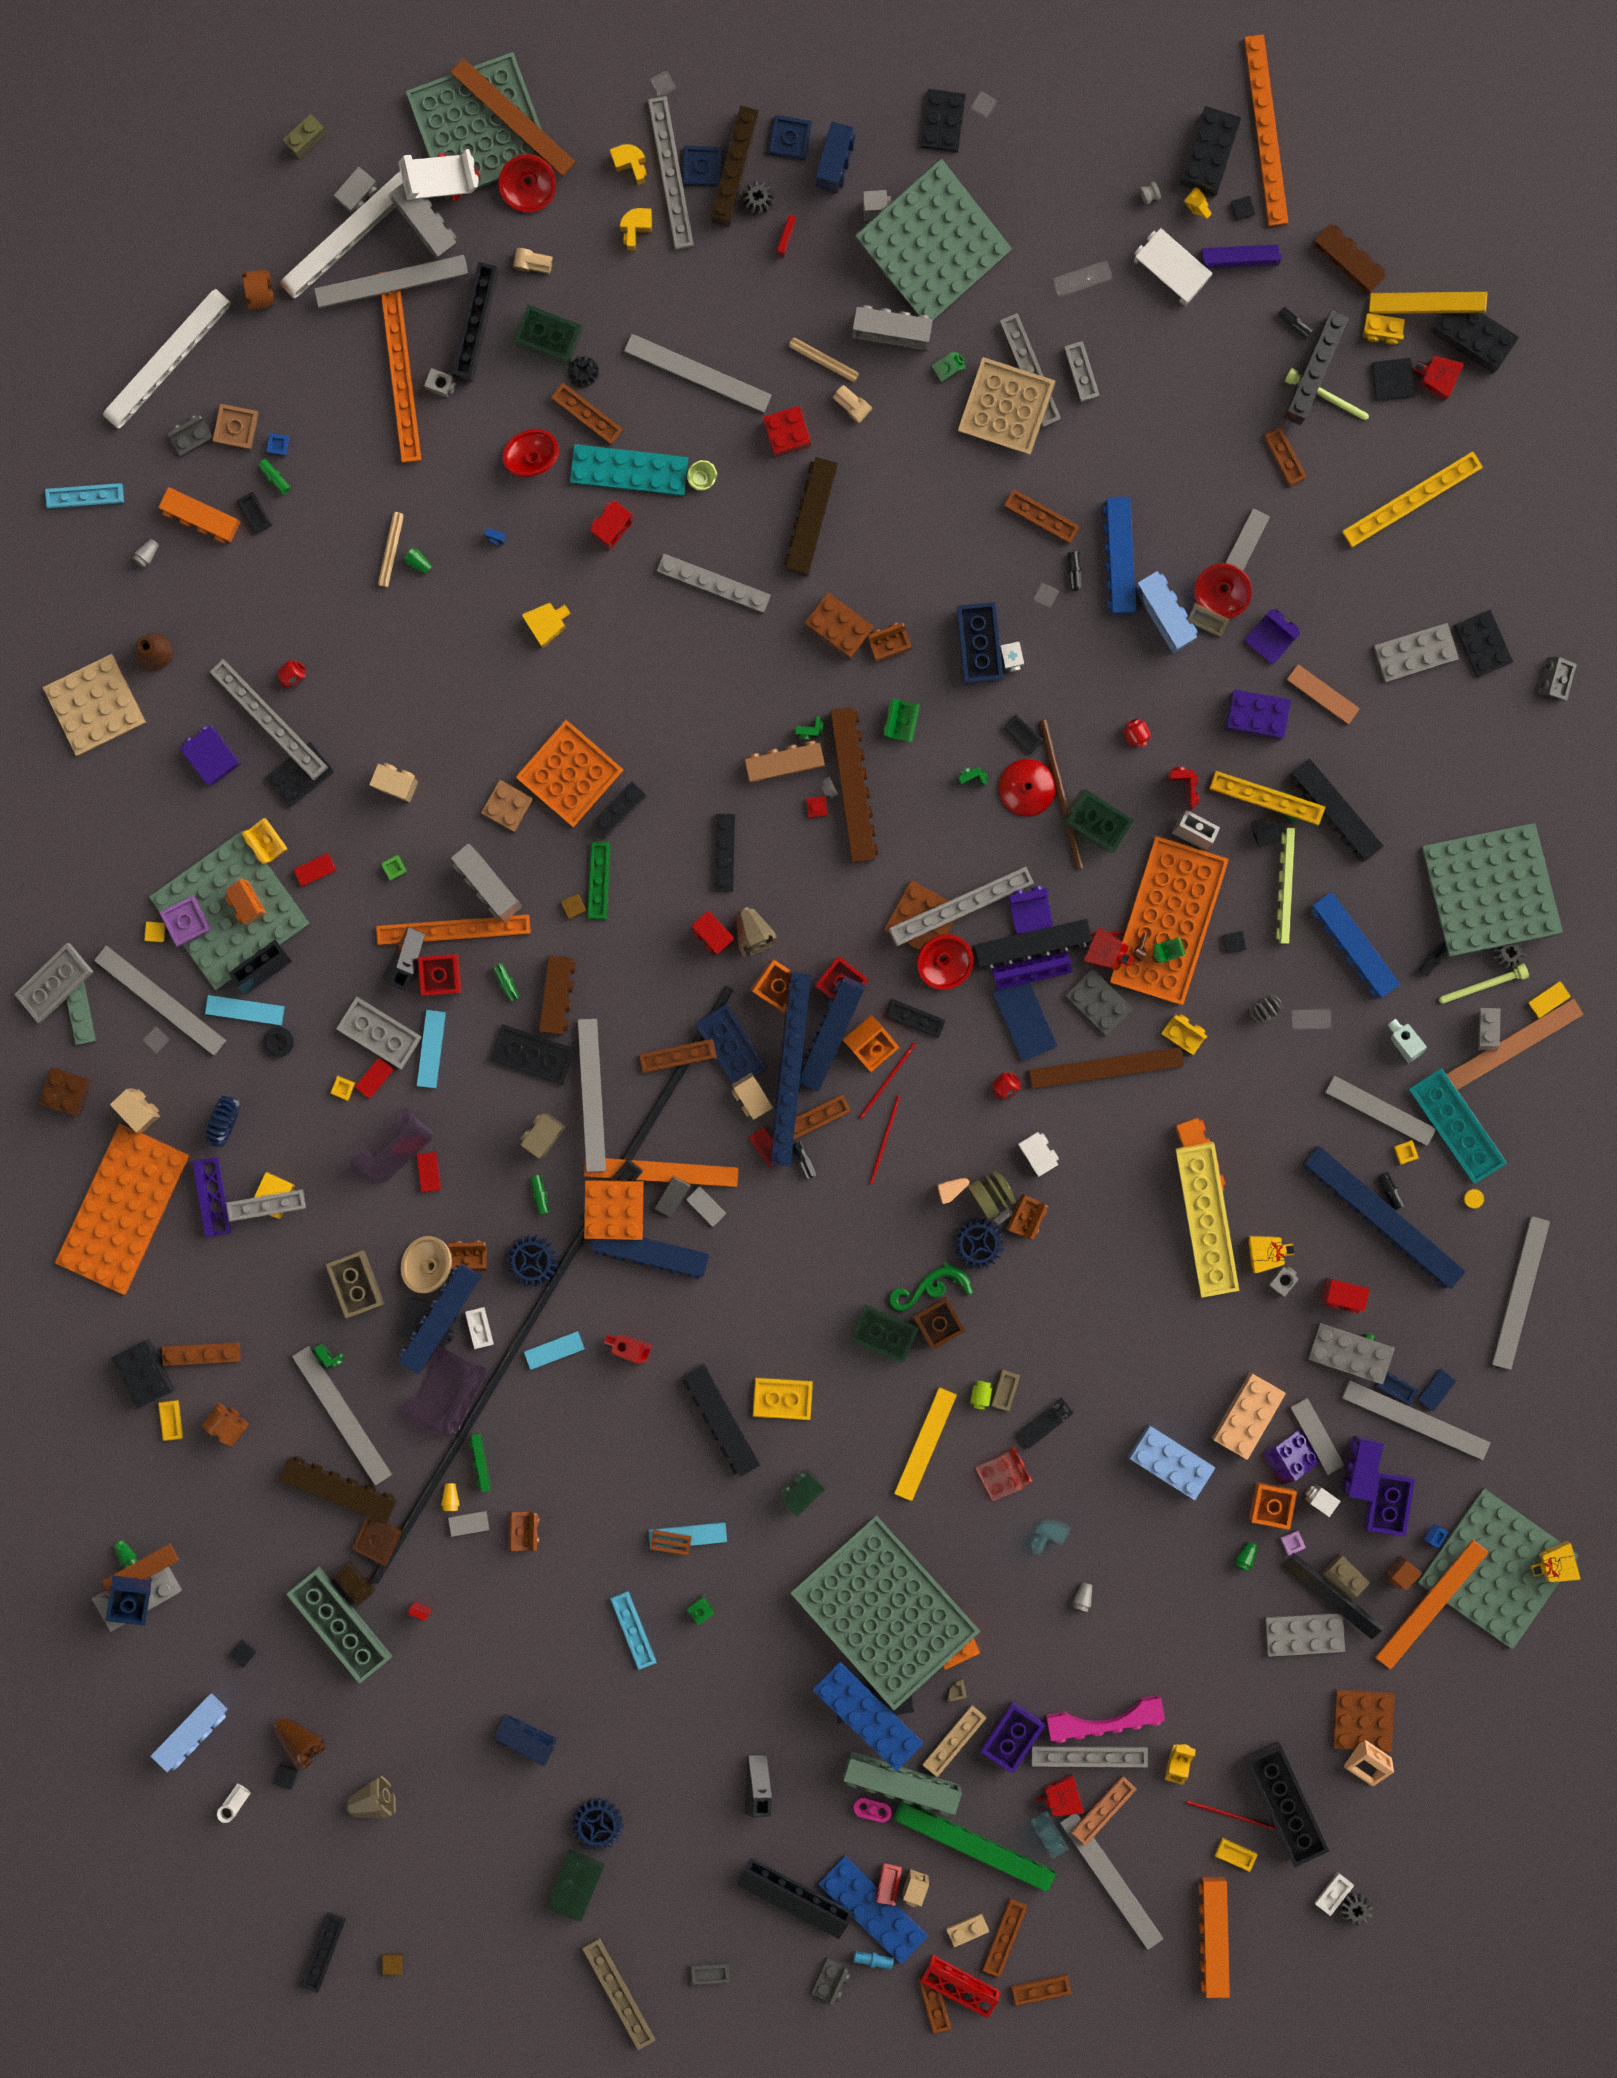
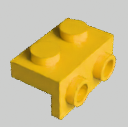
M266 818L261 819L249 830L241 833L245 843L252 848L256 859L262 864L272 862L287 850V847Z

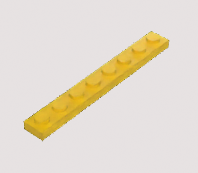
M1472 451L1342 531V534L1350 547L1353 548L1476 473L1483 466Z

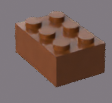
M829 592L805 622V626L850 660L866 641L868 635L874 630L873 625Z

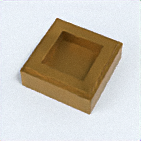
M579 894L561 901L569 919L586 912Z
M402 1954L382 1955L383 1975L403 1974Z

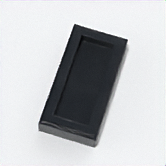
M253 491L237 500L256 535L273 526Z
M1017 714L1003 727L1030 755L1044 741Z

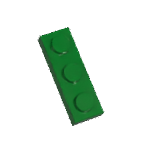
M481 1432L473 1433L471 1435L472 1439H469L470 1449L474 1450L475 1458H472L474 1469L478 1470L479 1475L476 1477V1483L482 1492H487L491 1490Z

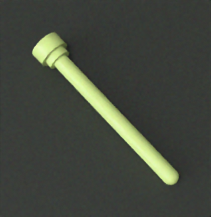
M1291 368L1284 382L1290 385L1298 384L1301 376L1298 374L1299 371ZM1319 387L1316 395L1362 420L1369 418L1366 412Z
M1524 963L1517 965L1512 972L1441 996L1439 1002L1444 1004L1515 978L1517 980L1529 978L1527 967Z

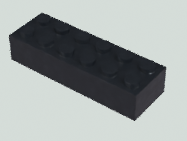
M1277 1741L1244 1756L1247 1767L1294 1868L1330 1852L1281 1744Z

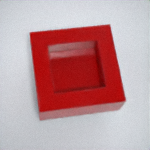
M826 796L806 798L809 818L828 816Z

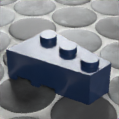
M505 1714L494 1737L500 1745L509 1746L517 1753L525 1755L544 1767L558 1739L508 1714Z

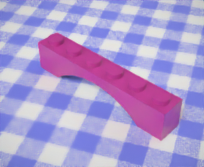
M1160 1695L1140 1698L1129 1710L1107 1720H1083L1066 1712L1046 1715L1050 1740L1055 1741V1743H1062L1067 1738L1073 1737L1074 1740L1083 1739L1085 1735L1090 1734L1101 1736L1106 1731L1118 1733L1122 1732L1123 1728L1129 1727L1132 1730L1140 1729L1142 1725L1146 1724L1158 1726L1161 1722L1165 1721Z

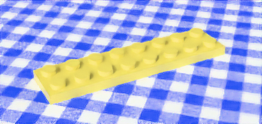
M1214 1142L1177 1148L1175 1150L1201 1298L1239 1291Z

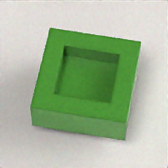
M399 855L381 863L390 881L407 873Z

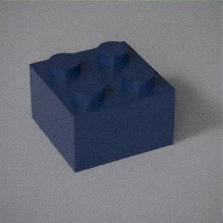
M112 1576L105 1621L145 1626L151 1592V1580Z

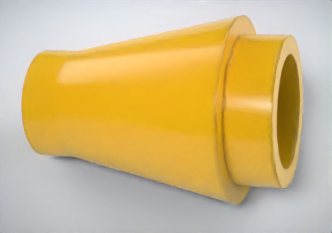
M454 1483L445 1484L441 1501L442 1511H458L460 1504L456 1484Z

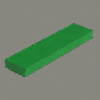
M591 842L588 919L607 920L611 843Z

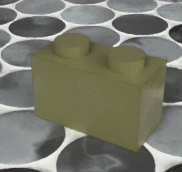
M310 114L283 141L300 160L327 133L316 118Z

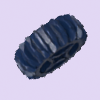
M230 1096L220 1097L208 1121L205 1132L207 1143L215 1147H223L227 1143L238 1117L240 1107L238 1100Z
M976 1217L974 1224L971 1219H968L969 1226L961 1223L964 1230L961 1231L957 1228L956 1231L960 1233V1236H953L954 1239L958 1240V1243H952V1246L959 1247L954 1253L958 1254L961 1252L962 1255L958 1257V1260L960 1261L965 1258L966 1260L963 1263L965 1266L970 1261V1268L974 1269L975 1263L978 1264V1269H982L981 1263H984L985 1267L988 1268L989 1264L987 1261L990 1260L995 1264L996 1261L993 1257H1001L996 1253L997 1250L1004 1251V1248L998 1247L999 1244H1004V1240H998L999 1237L1003 1236V1233L996 1234L995 1232L999 1227L996 1226L992 1229V1221L986 1225V1218H983L982 1223H979V1218ZM973 1228H984L979 1236H972L967 1233ZM989 1232L994 1238L993 1249L987 1246L985 1242ZM963 1238L971 1242V1249L968 1255L963 1249ZM970 1238H973L974 1240H979L980 1238H982V1243H984L983 1245L987 1247V1249L980 1246L975 1248L974 1245L976 1244H973L974 1241H972ZM980 1250L989 1253L985 1258L973 1259V1256Z
M528 1235V1241L522 1236L520 1237L521 1244L518 1241H514L516 1249L512 1246L509 1247L513 1254L506 1255V1257L512 1258V1261L506 1262V1265L512 1264V1268H509L508 1272L515 1271L512 1278L514 1279L519 1276V1284L524 1279L525 1286H528L529 1281H532V1286L535 1287L536 1280L542 1285L544 1284L543 1277L547 1281L550 1280L547 1273L555 1274L551 1267L557 1268L558 1265L552 1263V1260H558V1257H552L551 1254L555 1253L556 1249L551 1251L548 1249L552 1246L551 1242L546 1246L544 1245L546 1238L539 1242V1235L535 1236L534 1241L531 1235ZM536 1245L541 1249L536 1253H530L524 1246ZM519 1251L524 1257V1264L520 1268H518L516 1262ZM544 1253L547 1255V1267L545 1270L539 1262ZM539 1254L535 1261L537 1262L536 1265L531 1264L525 1267L528 1264V1256L532 1258ZM528 1268H533L540 1275L527 1276L523 1272Z
M591 1798L590 1805L584 1801V1808L578 1806L577 1811L579 1813H574L573 1815L577 1820H572V1825L577 1827H574L572 1832L578 1833L575 1836L576 1840L582 1838L581 1846L587 1842V1849L594 1845V1851H597L600 1845L601 1849L605 1850V1844L611 1848L613 1845L612 1841L618 1842L617 1836L622 1835V1831L619 1829H622L624 1824L619 1823L623 1820V1816H617L620 1813V1809L613 1811L614 1803L609 1807L608 1799L602 1804L601 1798H598L597 1803ZM600 1810L598 1815L594 1817L585 1816L590 1811ZM605 1813L611 1817L614 1827L609 1826L610 1824L604 1820ZM601 1816V1826H599V1828L596 1829V1832H594L595 1823L599 1820ZM582 1822H585L591 1828L590 1836L584 1831ZM600 1832H610V1834L604 1838H596L597 1834Z

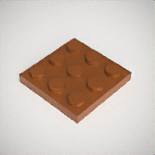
M911 880L884 931L889 933V928L940 906L949 900ZM954 921L905 943L921 950L922 946L931 938L941 934H948Z
M1336 1689L1333 1748L1355 1750L1362 1741L1366 1740L1381 1751L1392 1752L1395 1694L1391 1692Z

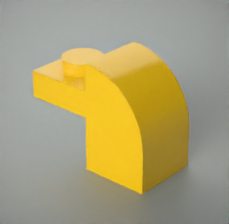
M625 144L610 149L617 173L632 167L637 184L645 183L644 176H647L643 163L646 160L643 152L638 147Z
M636 208L628 211L623 216L620 229L623 232H627L624 233V245H627L628 251L636 250V232H652V209Z
M1186 1744L1173 1745L1166 1768L1165 1780L1183 1785L1188 1778L1190 1763L1195 1757L1196 1749Z

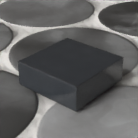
M1250 196L1231 201L1236 221L1256 214Z
M1243 931L1223 935L1226 953L1246 950Z
M242 1639L229 1656L244 1668L257 1651Z
M280 1764L273 1784L292 1789L298 1769Z

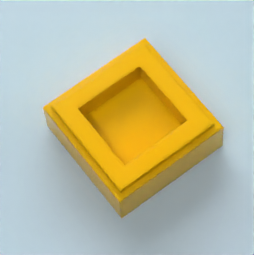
M146 922L145 941L165 942V923Z
M337 1076L330 1094L349 1101L356 1083Z
M1412 1140L1393 1147L1400 1165L1419 1158Z

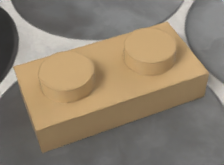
M982 1913L946 1928L954 1947L989 1932Z

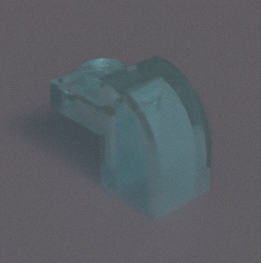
M1052 1518L1044 1519L1037 1523L1033 1530L1039 1536H1035L1032 1540V1552L1040 1556L1048 1539L1063 1545L1070 1526Z
M1047 1811L1031 1820L1052 1860L1069 1850L1062 1834Z

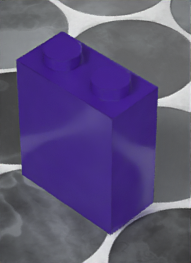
M206 725L198 731L199 734L196 737L186 739L180 749L205 783L211 787L241 765V763L216 729L211 725L209 727Z

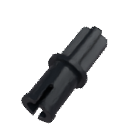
M1283 307L1278 313V316L1291 326L1290 329L1293 328L1305 339L1314 330L1303 322L1301 317L1298 318L1286 307Z
M1077 551L1067 553L1069 563L1067 573L1070 574V586L1073 591L1082 589L1081 572L1083 570L1080 568V552Z
M1441 942L1431 955L1428 954L1429 957L1418 968L1426 977L1429 976L1438 964H1441L1439 961L1447 953L1445 942Z
M803 1141L793 1144V1150L798 1159L797 1164H800L805 1178L815 1177L816 1172L810 1161L811 1156H808Z
M1384 1172L1379 1175V1179L1386 1191L1385 1195H1388L1394 1210L1405 1206L1398 1191L1399 1187H1396L1390 1173Z

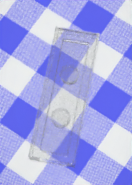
M1106 260L1055 277L1052 281L1058 298L1111 281L1113 276Z

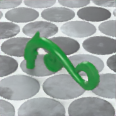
M943 1262L944 1267L932 1271L921 1281L907 1304L900 1305L898 1302L900 1295L910 1296V1293L902 1288L894 1289L891 1292L889 1302L893 1309L906 1311L916 1303L925 1289L932 1297H939L945 1293L946 1287L943 1282L937 1281V1287L932 1286V1282L937 1278L946 1276L954 1278L953 1283H958L960 1288L963 1287L966 1296L973 1293L970 1286L971 1282L963 1271Z

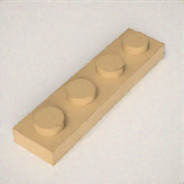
M971 1704L922 1765L938 1777L987 1717Z

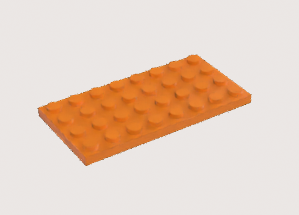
M1155 836L1122 942L1129 946L1127 954L1133 956L1140 944L1142 934H1147L1142 949L1147 954L1141 962L1134 958L1129 967L1121 964L1119 970H1113L1109 983L1179 1005L1184 1004L1229 859ZM1180 937L1186 955L1159 963L1154 957L1153 945Z
M119 1123L55 1263L126 1295L190 1155L143 1133H136L132 1128Z

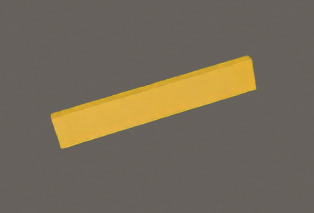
M1487 292L1371 293L1369 312L1370 314L1486 313Z
M1215 771L1209 788L1212 791L1318 826L1325 810V806Z
M940 1387L938 1388L894 1494L910 1501L913 1500L957 1394Z

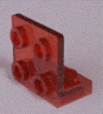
M1015 1447L1008 1449L1001 1456L976 1467L993 1501L1019 1491L1033 1481Z

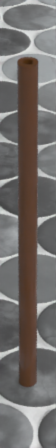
M1047 719L1041 720L1039 723L1076 869L1084 868Z

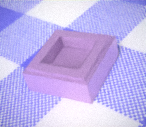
M1298 1530L1280 1537L1288 1556L1293 1552L1296 1553L1306 1548Z

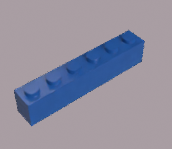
M1130 497L1107 498L1106 503L1102 505V510L1107 520L1103 524V529L1108 539L1104 543L1105 553H1108L1109 558L1105 562L1106 572H1109L1110 580L1106 581L1107 591H1110L1111 599L1107 601L1108 610H1111V615L1135 614L1136 597Z
M1329 892L1310 906L1313 909L1311 911L1312 915L1316 920H1321L1324 924L1322 926L1327 935L1333 936L1336 940L1334 941L1335 946L1340 951L1343 950L1347 955L1345 959L1351 966L1357 968V975L1363 982L1366 981L1370 986L1368 989L1374 997L1383 998L1400 985L1399 981L1332 892Z

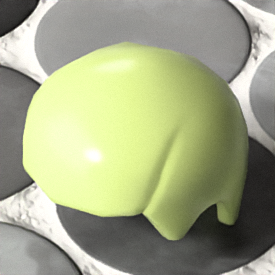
M697 461L688 469V483L695 490L705 491L714 484L717 471L709 461Z

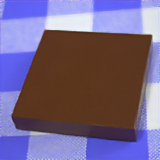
M367 1516L352 1550L383 1566H387L402 1530Z

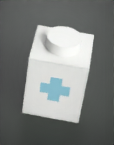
M1020 642L1001 645L1000 651L1004 670H1009V672L1021 670L1020 667L1024 666Z

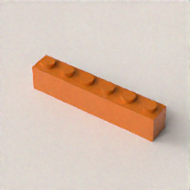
M1201 1877L1202 1883H1198L1199 1895H1202V1903H1199V1914L1202 1915V1922H1199L1200 1934H1203V1941H1200V1953H1203V1961H1200L1201 1973H1204V1980H1201V1992H1204L1206 1998H1230L1227 1881L1225 1877Z

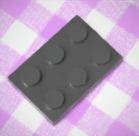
M1091 969L1066 995L1105 1036L1133 1010L1094 969Z

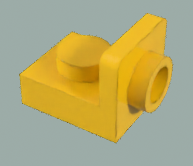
M1195 187L1184 202L1193 214L1208 219L1212 213L1208 208L1206 198L1200 189Z

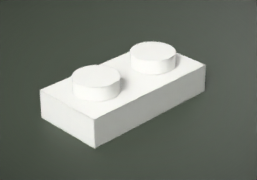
M485 1307L466 1311L474 1349L493 1345Z
M1337 1872L1314 1903L1331 1916L1354 1885Z

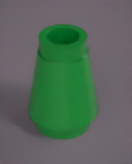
M413 547L403 558L407 565L423 572L425 575L432 567L421 552Z
M124 1540L117 1542L113 1546L119 1563L124 1569L138 1561V1556Z
M1248 1541L1235 1558L1236 1562L1234 1565L1248 1572L1253 1566L1258 1546Z

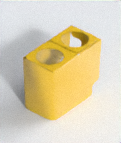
M266 1172L254 1198L290 1192L294 1190L295 1185ZM283 1212L271 1214L270 1216L281 1219Z

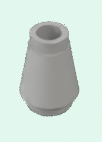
M149 539V541L133 553L132 559L143 568L146 565L149 566L159 544L153 539Z
M1081 1583L1072 1602L1074 1603V1609L1088 1612V1609L1091 1608L1093 1585Z

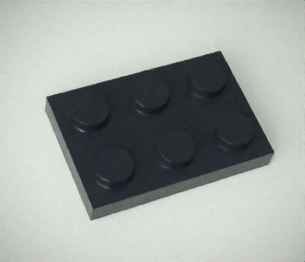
M928 89L921 139L922 148L958 152L965 93Z
M1491 609L1454 625L1477 678L1514 662Z
M308 742L306 745L328 767L315 781L292 757L265 777L290 808L335 772L312 742Z

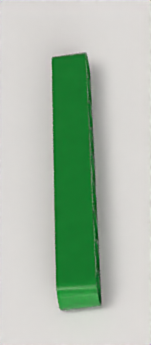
M901 1800L893 1817L901 1824L1044 1891L1049 1890L1056 1875V1872L914 1804H907Z

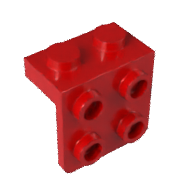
M1173 767L1167 773V781L1186 780L1188 811H1192L1199 805V795L1195 793V786H1198V775L1194 774V770H1185V767Z

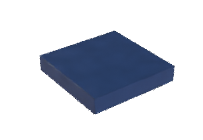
M775 115L768 154L806 160L812 121Z
M684 146L683 185L719 187L722 170V147Z

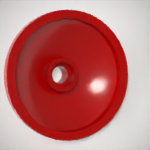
M522 154L511 158L503 166L499 176V190L505 202L512 208L521 212H536L546 207L553 199L556 191V177L551 166L545 160L535 155ZM530 177L532 182L527 183L525 178Z
M541 429L526 430L515 435L507 443L503 451V462L506 469L515 476L524 478L538 476L550 469L556 462L559 455V445L556 438L548 431Z
M1218 563L1207 567L1198 576L1194 587V596L1198 605L1231 619L1240 615L1248 607L1252 597V585L1249 577L1239 567L1228 563ZM1222 585H1227L1228 588H1227V589H1222L1221 586H1222Z
M1022 759L1012 763L1004 770L999 780L998 789L1002 803L1008 810L1019 816L1029 817L1042 813L1051 805L1055 797L1056 785L1052 772L1047 766L1036 760ZM1026 783L1031 784L1032 788L1030 790L1025 789Z
M941 934L931 938L922 946L917 957V970L920 977L927 985L939 990L952 989L962 984L969 977L974 964L973 952L964 939L953 934ZM945 955L943 960H939L940 956Z

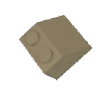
M1340 1553L1319 1573L1351 1600L1358 1597L1370 1584Z

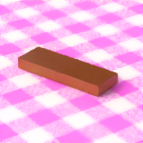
M1281 426L1263 435L1288 486L1290 487L1306 479L1307 476Z
M930 1973L927 1977L932 1982L939 1981L938 1977L933 1973ZM918 1976L933 2034L951 2030L952 2027L943 1995L920 1982L922 1976Z
M1068 1974L1011 1985L1015 2006L1072 1994Z

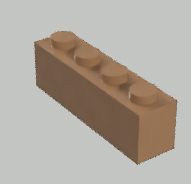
M809 741L804 743L805 746L798 748L797 745L785 747L786 750L778 752V749L767 751V754L762 756L759 753L748 755L745 763L750 783L825 767L820 743Z

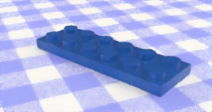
M840 1661L813 1688V1691L896 1772L924 1744Z
M846 1855L818 1882V1885L839 1905L852 1911V1917L901 1964L928 1937V1934L897 1904L890 1906L876 1903L878 1886Z

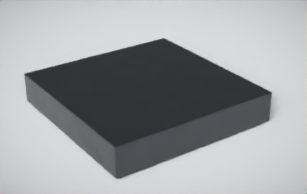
M1411 358L1372 362L1376 401L1415 396Z

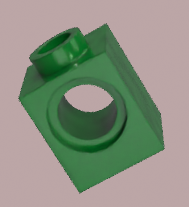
M703 1595L687 1607V1611L698 1625L714 1614L713 1607Z

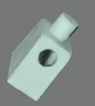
M1397 1018L1388 1024L1394 1033L1391 1036V1040L1408 1064L1425 1052L1427 1046L1409 1024L1402 1026ZM1405 1035L1408 1040H1403L1401 1036Z

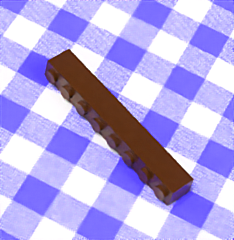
M854 707L831 710L852 863L873 861L875 856L878 855L877 844H873L872 837L876 835L874 825H870L869 819L873 817L872 807L867 805L870 792L869 787H865L864 780H867L866 768H862L861 763L865 758L863 749H859V742H862L861 730L857 731L856 723H859L858 711L854 712Z

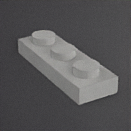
M1083 341L1064 346L1080 402L1098 398L1100 395Z

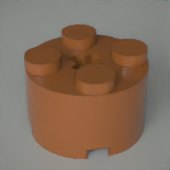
M260 269L242 272L248 311L271 308V305H274L273 291L268 290V287L271 286L269 271Z
M218 1402L205 1419L202 1427L211 1436L216 1435L219 1438L218 1441L233 1447L247 1429L249 1423L243 1418H239L240 1413L233 1408L228 1410L226 1406Z

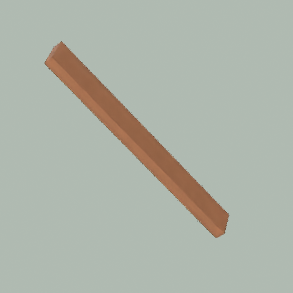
M1572 998L1500 1041L1498 1051L1485 1050L1448 1072L1447 1076L1458 1090L1584 1014L1575 999Z

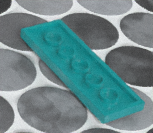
M574 444L570 483L684 496L689 457Z
M1442 1067L1409 1088L1474 1184L1507 1164V1161Z

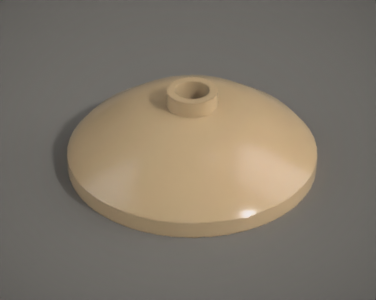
M433 1236L420 1237L408 1246L401 1261V1275L405 1284L411 1290L423 1294L431 1293L445 1283L452 1265L448 1246L441 1239Z

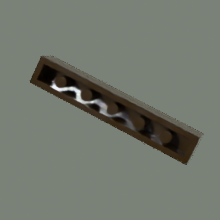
M740 105L711 214V221L713 223L728 227L731 225L759 119V110Z
M815 457L814 462H810L808 473H811L810 480L805 481L803 491L806 492L805 499L801 498L798 509L801 510L800 517L795 518L793 528H796L795 536L791 535L788 545L792 547L790 554L786 553L784 565H787L786 571L809 576L838 467L837 462Z
M299 1456L290 1457L287 1460L279 1481L387 1524L397 1503V1499H394L393 1494L388 1492L379 1493L371 1485L366 1484L365 1487L359 1485L358 1480L350 1477L347 1479L342 1478L340 1473L330 1470V1472L322 1470L323 1467L319 1464H307L305 1459Z

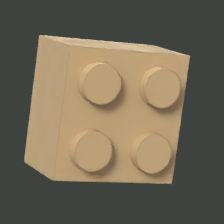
M384 762L383 765H377L370 786L410 803L418 781L414 779L415 775L405 770H402L400 773L395 766Z
M126 1089L110 1105L136 1133L145 1132L161 1117L158 1114L159 1110L154 1104L146 1102V1096L139 1089Z

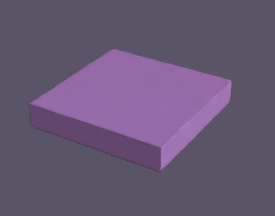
M194 895L159 912L176 947L212 930Z

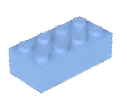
M1157 571L1138 582L1135 586V591L1174 654L1194 642L1198 632L1195 626L1187 621L1186 617L1188 615L1184 608L1178 606L1176 594L1173 590L1169 591L1166 586L1168 582L1163 574L1160 575Z
M1149 1424L1128 1455L1129 1459L1193 1500H1196L1215 1470L1213 1465Z
M211 1693L151 1757L166 1772L171 1768L175 1770L186 1759L184 1754L189 1756L199 1745L197 1741L202 1742L213 1731L210 1727L216 1728L226 1717L224 1713L228 1709Z

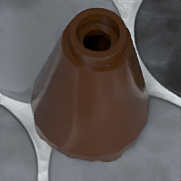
M154 632L147 633L139 638L135 645L134 654L139 665L146 670L156 671L163 669L172 661L173 650L170 641L165 636Z
M281 1717L272 1727L295 1768L302 1767L306 1769L312 1763L311 1759L316 1754L322 1753L326 1748L322 1737L290 1719Z

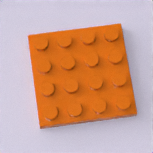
M565 720L516 778L574 828L621 775L624 769L570 722Z

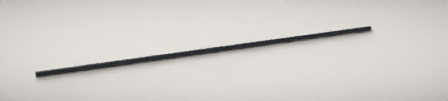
M725 986L710 1013L726 1004L734 990ZM699 1031L692 1043L704 1041ZM690 1063L677 1066L622 1159L629 1158L633 1160ZM585 1222L400 1528L402 1530L401 1536L387 1566L379 1564L370 1578L373 1582L379 1584L585 1240Z

